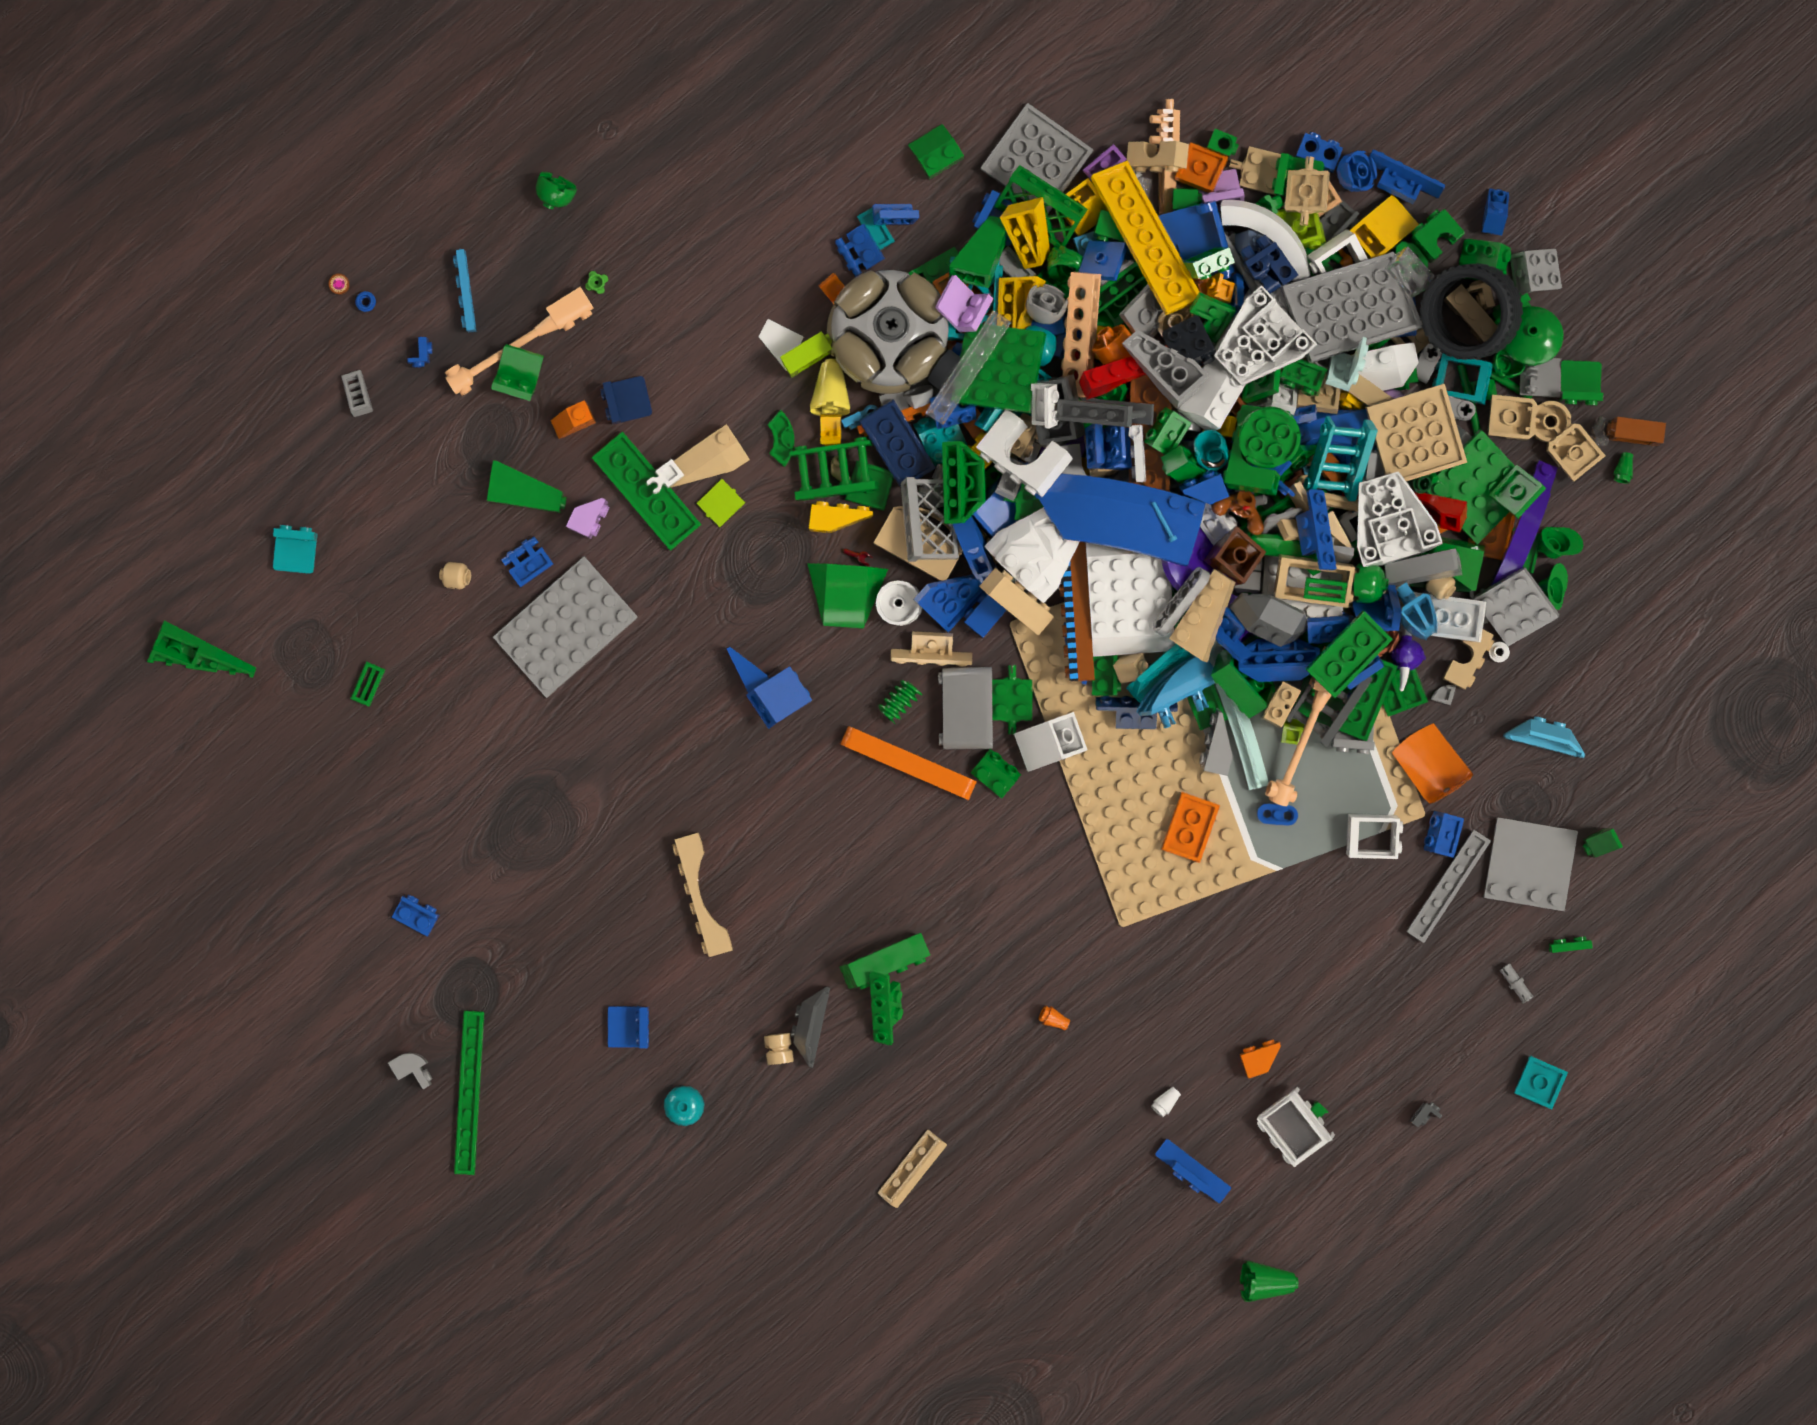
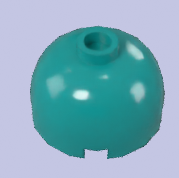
M682 1085L675 1087L668 1093L664 1101L666 1116L678 1126L694 1124L701 1118L704 1112L705 1103L703 1097L697 1089L691 1086Z

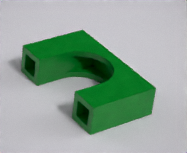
M1242 404L1241 411L1239 410L1237 413V423L1243 422L1250 413L1263 407ZM1237 425L1236 430L1232 434V450L1228 452V467L1223 473L1224 483L1229 489L1276 496L1280 475L1276 470L1253 467L1247 463L1239 447V429Z

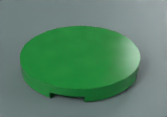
M1263 407L1253 411L1244 419L1238 433V443L1241 452L1250 463L1261 468H1274L1290 461L1298 451L1301 441V434L1296 420L1287 411L1277 407Z

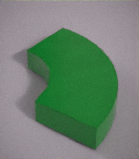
M780 410L767 424L774 437L773 448L769 454L785 467L791 459L789 452L794 450L795 438L789 419Z

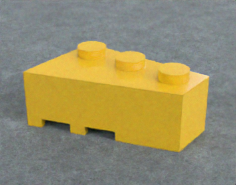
M1043 197L1008 205L1000 219L1024 269L1041 266L1050 252Z
M1038 276L999 278L997 326L1026 329L1030 326L1033 319L1028 315L1026 309L1028 293L1035 285H1037V288L1043 287L1046 281Z

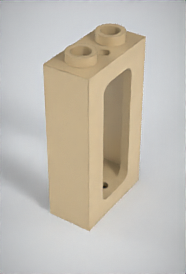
M1279 554L1273 595L1281 599L1348 608L1349 602H1353L1354 590H1351L1357 570H1355L1353 564L1336 562L1337 569L1320 570L1317 559ZM1288 567L1340 573L1342 575L1341 581L1348 583L1345 603L1303 598L1304 588L1286 586ZM1308 591V594L1340 597V594Z

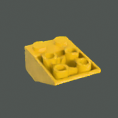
M1392 194L1350 231L1356 235L1367 258L1372 259L1385 255L1419 224Z
M817 501L816 505L812 504L809 530L832 533L873 517V511H869V507L865 506L849 509L847 504H837L836 507H831L828 502Z

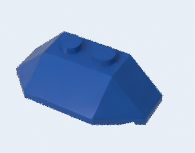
M1299 638L1281 647L1265 639H1256L1246 646L1253 653L1252 656L1242 663L1238 661V668L1240 672L1258 682L1298 681L1310 674L1305 668L1320 654V649Z

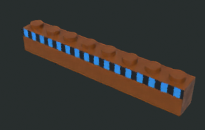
M1079 542L1063 575V584L1059 585L1060 597L1064 596L1065 603L1061 605V617L1066 618V625H1062L1063 637H1067V645L1063 646L1064 658H1068L1069 666H1065V677L1070 678V682L1095 681L1086 543Z

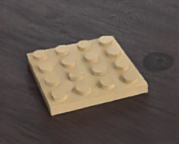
M1445 384L1365 407L1369 420L1373 421L1378 430L1375 443L1385 475L1399 472L1405 481H1409L1467 463Z

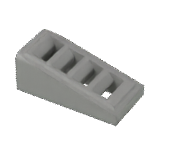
M358 370L342 375L352 415L357 417L372 412L373 408L362 371ZM359 379V382L348 384L349 381ZM361 387L360 390L351 392L352 389ZM363 395V398L353 400L354 397Z

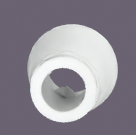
M1171 1087L1156 1098L1151 1107L1157 1114L1164 1117L1170 1113L1181 1094L1174 1087Z

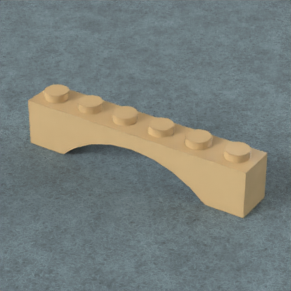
M695 833L675 839L676 844L672 845L675 856H679L681 863L678 864L681 876L685 875L687 880L684 887L686 894H691L693 902L689 904L692 914H696L699 921L695 925L698 934L703 935L704 942H701L704 954L708 953V956L712 957L732 951L733 947L728 930L719 925L709 914L700 896L698 873L702 857L705 853L700 834Z

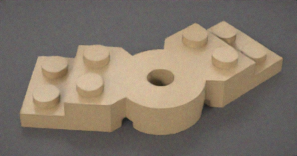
M1491 395L1487 436L1526 441L1534 436L1538 440L1546 442V452L1573 482L1605 457V454L1580 424H1571L1570 412L1563 404L1556 401H1546L1537 405L1534 399ZM1550 416L1554 418V427H1548L1546 425V417Z

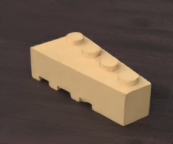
M995 568L979 587L1039 635L1054 618L1048 612L1051 608L1042 601L1040 603L1037 602L1038 598L1028 591L1026 593L1024 591L1026 588L1017 580L1015 583L1011 581L1013 577L1004 570L1001 573Z
M1214 569L1208 583L1195 598L1169 639L1200 660L1208 662L1212 646H1214L1216 640L1215 637L1219 626H1221L1225 609L1228 606L1236 582Z

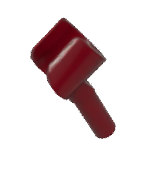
M845 548L843 552L855 557L864 566H870V564L865 562V558H873L865 551L856 553Z

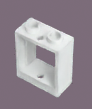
M1347 229L1307 255L1310 262L1308 264L1309 268L1316 275L1327 273L1321 262L1345 245L1355 263L1368 260L1356 235Z
M1348 814L1347 856L1349 858L1398 859V853L1402 852V842L1399 841V833L1403 832V822L1400 821L1397 815ZM1359 821L1391 822L1390 850L1358 849Z

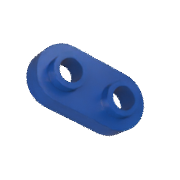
M1263 804L1257 810V817L1264 824L1289 826L1297 821L1298 812L1290 805ZM1269 810L1271 812L1270 817H1264L1263 812ZM1286 811L1291 813L1290 819L1284 818Z

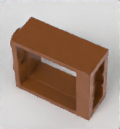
M1616 417L1611 420V423L1607 424L1606 435H1609V440L1659 446L1664 443L1666 423Z

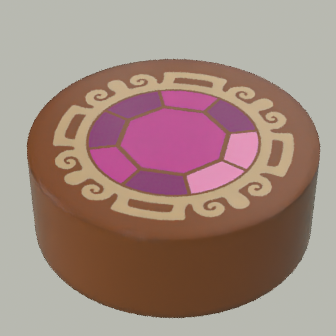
M335 274L330 278L329 288L333 293L342 295L349 290L350 282L345 275Z

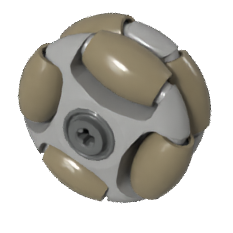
M870 270L858 275L840 291L834 301L835 305L829 314L827 334L832 340L830 354L836 356V361L842 370L854 381L860 382V387L882 394L909 391L910 385L914 386L930 375L935 365L947 351L948 320L935 308L941 297L940 293L929 281L916 273L910 276L907 272L897 270L876 271V273Z

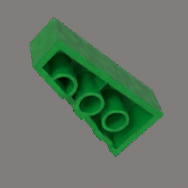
M918 933L889 947L875 951L873 954L856 959L852 963L842 965L840 970L848 989L859 987L861 990L870 986L871 972L889 976V973L896 971L898 974L908 970L907 965L914 963L917 966L926 962L925 958L930 956L922 934Z

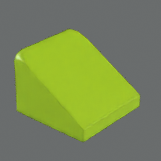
M1292 719L1291 723L1286 720L1282 728L1281 743L1297 745L1303 732L1304 724L1297 719Z

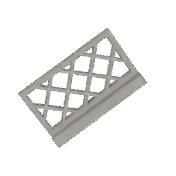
M906 477L901 482L908 562H916L917 560H957L959 558L957 535L953 524H946L950 527L948 536L938 529L944 522V516L936 508L941 503L944 504V497L934 489L937 485H943V479H915L914 477ZM917 485H923L929 492L923 497L917 492ZM930 493L940 500L935 507L926 500ZM921 503H924L931 510L926 517L919 511ZM932 513L942 520L937 526L927 519ZM924 522L933 530L928 536L921 531V525ZM934 532L943 539L939 546L929 539ZM925 542L935 549L932 554H923V544ZM947 542L952 547V554H946L940 547Z

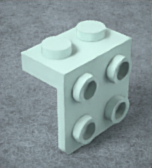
M1362 337L1353 356L1342 353L1330 358L1325 384L1345 391H1349L1352 384L1356 385L1359 377L1358 371H1363L1366 362L1363 359L1369 345H1366V337Z

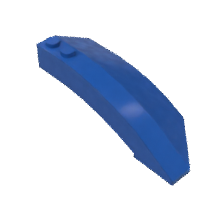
M1060 474L1043 497L1035 493V497L1044 506V511L1051 522L1056 525L1060 532L1059 535L1063 540L1119 548L1186 567L1189 564L1205 507V502L1168 491L1124 481L1073 474ZM1153 502H1156L1173 536L1176 535L1177 539L1170 543L1168 540L1170 537L1152 505Z

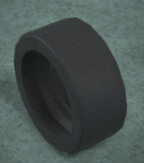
M948 350L933 368L928 377V382L942 390L957 372L958 364L963 359L953 351Z

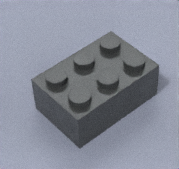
M1074 374L1037 380V383L1057 384L1059 399L1079 401ZM1059 420L1058 425L1051 428L1035 425L1039 445L1051 443V441L1073 440L1085 435L1084 423Z

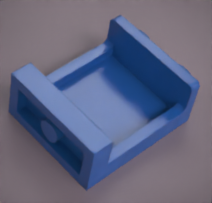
M790 666L746 695L768 729L812 701L808 690L803 687L797 673Z

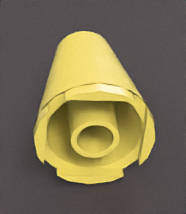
M826 359L821 364L810 404V412L814 415L821 416V414L834 413L845 416L850 413V403L843 370L836 359Z

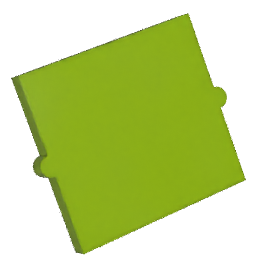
M721 479L697 504L706 513L707 518L710 517L721 527L745 502L735 493V489H732Z

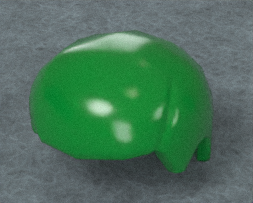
M1505 348L1493 356V369L1502 378L1516 377L1525 369V365L1512 359L1507 354Z

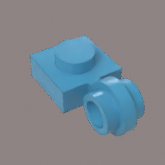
M868 405L863 411L841 420L844 428H849L850 430L857 428V426L861 425L859 419L868 415L869 410H876L877 407Z

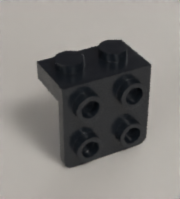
M1195 315L1162 332L1168 348L1178 351L1177 353L1186 358L1189 357L1195 360L1199 365H1207L1215 360L1216 350L1199 316Z

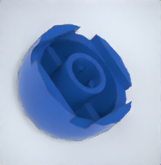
M1365 151L1351 152L1343 156L1338 163L1337 178L1343 188L1351 192L1369 190L1373 187V179L1377 177L1375 162L1371 156L1368 157L1364 154L1366 153Z

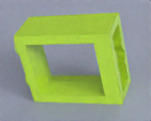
M821 331L780 357L781 362L791 378L830 355L832 340L828 334L824 335Z

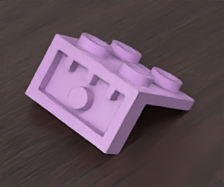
M1236 169L1222 172L1214 192L1207 193L1199 189V193H1202V203L1215 200L1218 211H1221L1222 200L1244 201L1243 188L1240 189Z
M952 275L935 308L959 332H976L993 298L989 294H974L956 275Z

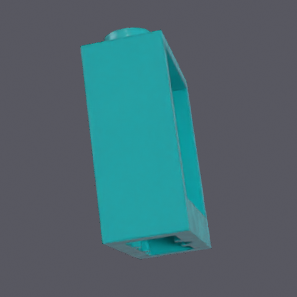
M1442 353V357L1439 358L1436 370H1439L1438 376L1434 378L1432 387L1444 384L1448 361L1480 367L1475 396L1447 391L1448 396L1485 405L1493 364L1476 359H1455L1453 356L1449 357Z

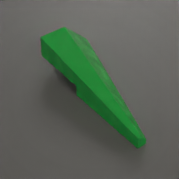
M165 620L161 625L147 660L149 663L160 661L166 662L168 666H172L173 663L186 665V668L210 672H217L218 670L229 671L231 675L244 673L249 674V677L252 678L256 671V667Z

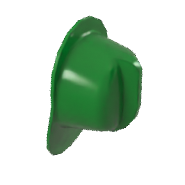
M1545 527L1541 532V539L1537 550L1538 552H1543L1551 559H1557L1563 555L1579 554L1584 545L1581 536L1570 528Z
M1561 563L1555 564L1550 576L1538 583L1556 610H1560L1562 607L1568 583L1567 570Z

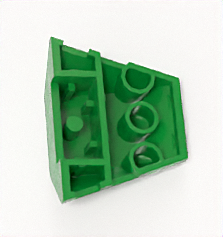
M807 563L823 626L864 629L888 569Z

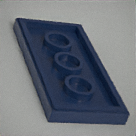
M894 399L859 419V422L900 488L901 482L906 477L919 479L936 469Z

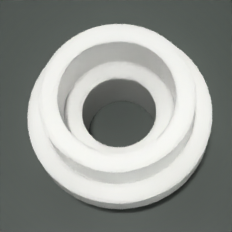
M1496 642L1492 645L1489 656L1495 662H1503L1509 657L1510 651L1505 643ZM1498 648H1501L1503 650V654L1501 656H1498L1496 654V650Z

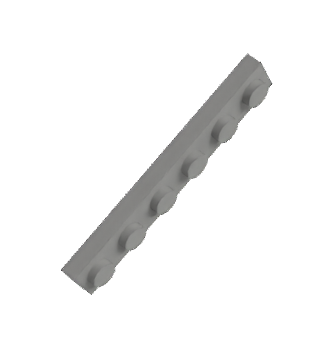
M1472 830L1407 929V933L1423 943L1426 941L1491 840Z

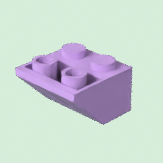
M600 498L574 508L566 527L590 539L592 536H597L601 527L598 523L601 517H606L610 508L607 505L608 502Z

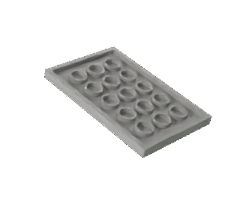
M1394 252L1281 287V292L1292 320L1301 329H1304L1317 343L1306 354L1309 363L1355 350L1362 337L1367 338L1366 345H1371L1422 328V322Z
M583 557L494 635L493 638L543 695L548 698L632 624L638 616L593 565Z

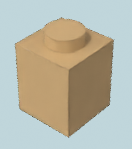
M1143 653L1122 655L1113 667L1120 683L1134 682L1148 669V663L1145 661Z

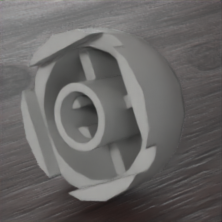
M1043 284V287L1037 288V285H1035L1028 293L1026 309L1028 315L1036 322L1053 324L1064 315L1068 300H1065L1064 293L1054 286Z

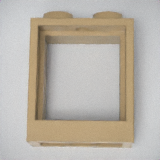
M1284 681L1280 682L1261 719L1281 728L1301 690Z

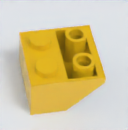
M1089 178L1065 194L1088 209L1074 231L1077 236L1083 235L1096 225L1101 210L1108 211ZM1064 217L1070 226L1074 224L1075 221Z

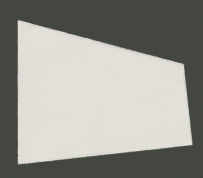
M767 319L759 335V338L785 370L786 368L781 362L780 357L800 345L804 338Z

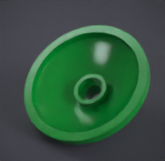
M1536 306L1524 307L1522 309L1523 314L1521 315L1522 323L1516 332L1517 335L1510 344L1506 345L1505 350L1512 359L1524 365L1536 366L1547 363L1558 354L1562 347L1564 336L1562 325L1558 318L1547 309ZM1531 329H1535L1537 332L1535 334H1531L1529 331Z

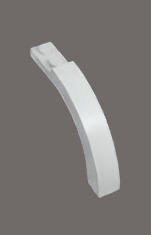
M1222 200V226H1244L1266 235L1273 242L1277 243L1298 273V276L1293 279V283L1310 277L1311 272L1306 251L1297 234L1283 219L1268 209L1253 203L1239 200Z

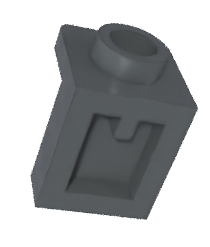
M1423 1102L1410 1119V1122L1416 1127L1424 1126L1430 1118L1428 1115L1430 1112L1438 1118H1441L1443 1115L1439 1113L1441 1109L1434 1103L1430 1102L1428 1105Z

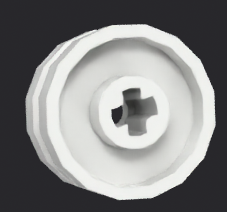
M897 580L887 583L877 594L876 607L879 615L883 620L894 625L903 626L912 623L922 612V607L913 600L919 593V590L909 582ZM897 599L902 600V606L898 607L895 605L898 602Z

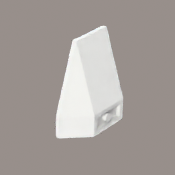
M1261 285L1245 300L1214 356L1243 386L1302 359L1317 343L1288 316Z
M1399 472L1359 483L1357 549L1363 567L1379 566L1409 558L1443 544L1436 522Z

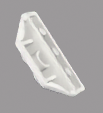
M1415 343L1393 345L1367 351L1366 356L1363 357L1366 360L1363 371H1358V373L1382 391L1403 387L1419 363Z

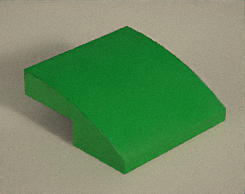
M1416 668L1409 671L1403 691L1399 690L1400 670H1396L1383 702L1388 717L1428 702Z

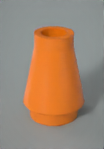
M1044 1006L1038 1018L1043 1025L1060 1028L1064 1031L1070 1023V1019L1063 1016L1052 1006Z

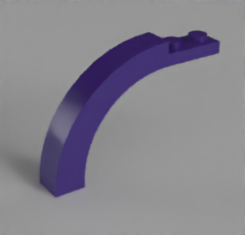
M1540 460L1538 461L1533 477L1542 483L1546 489L1519 517L1506 551L1492 577L1490 586L1523 568L1545 513L1557 467Z

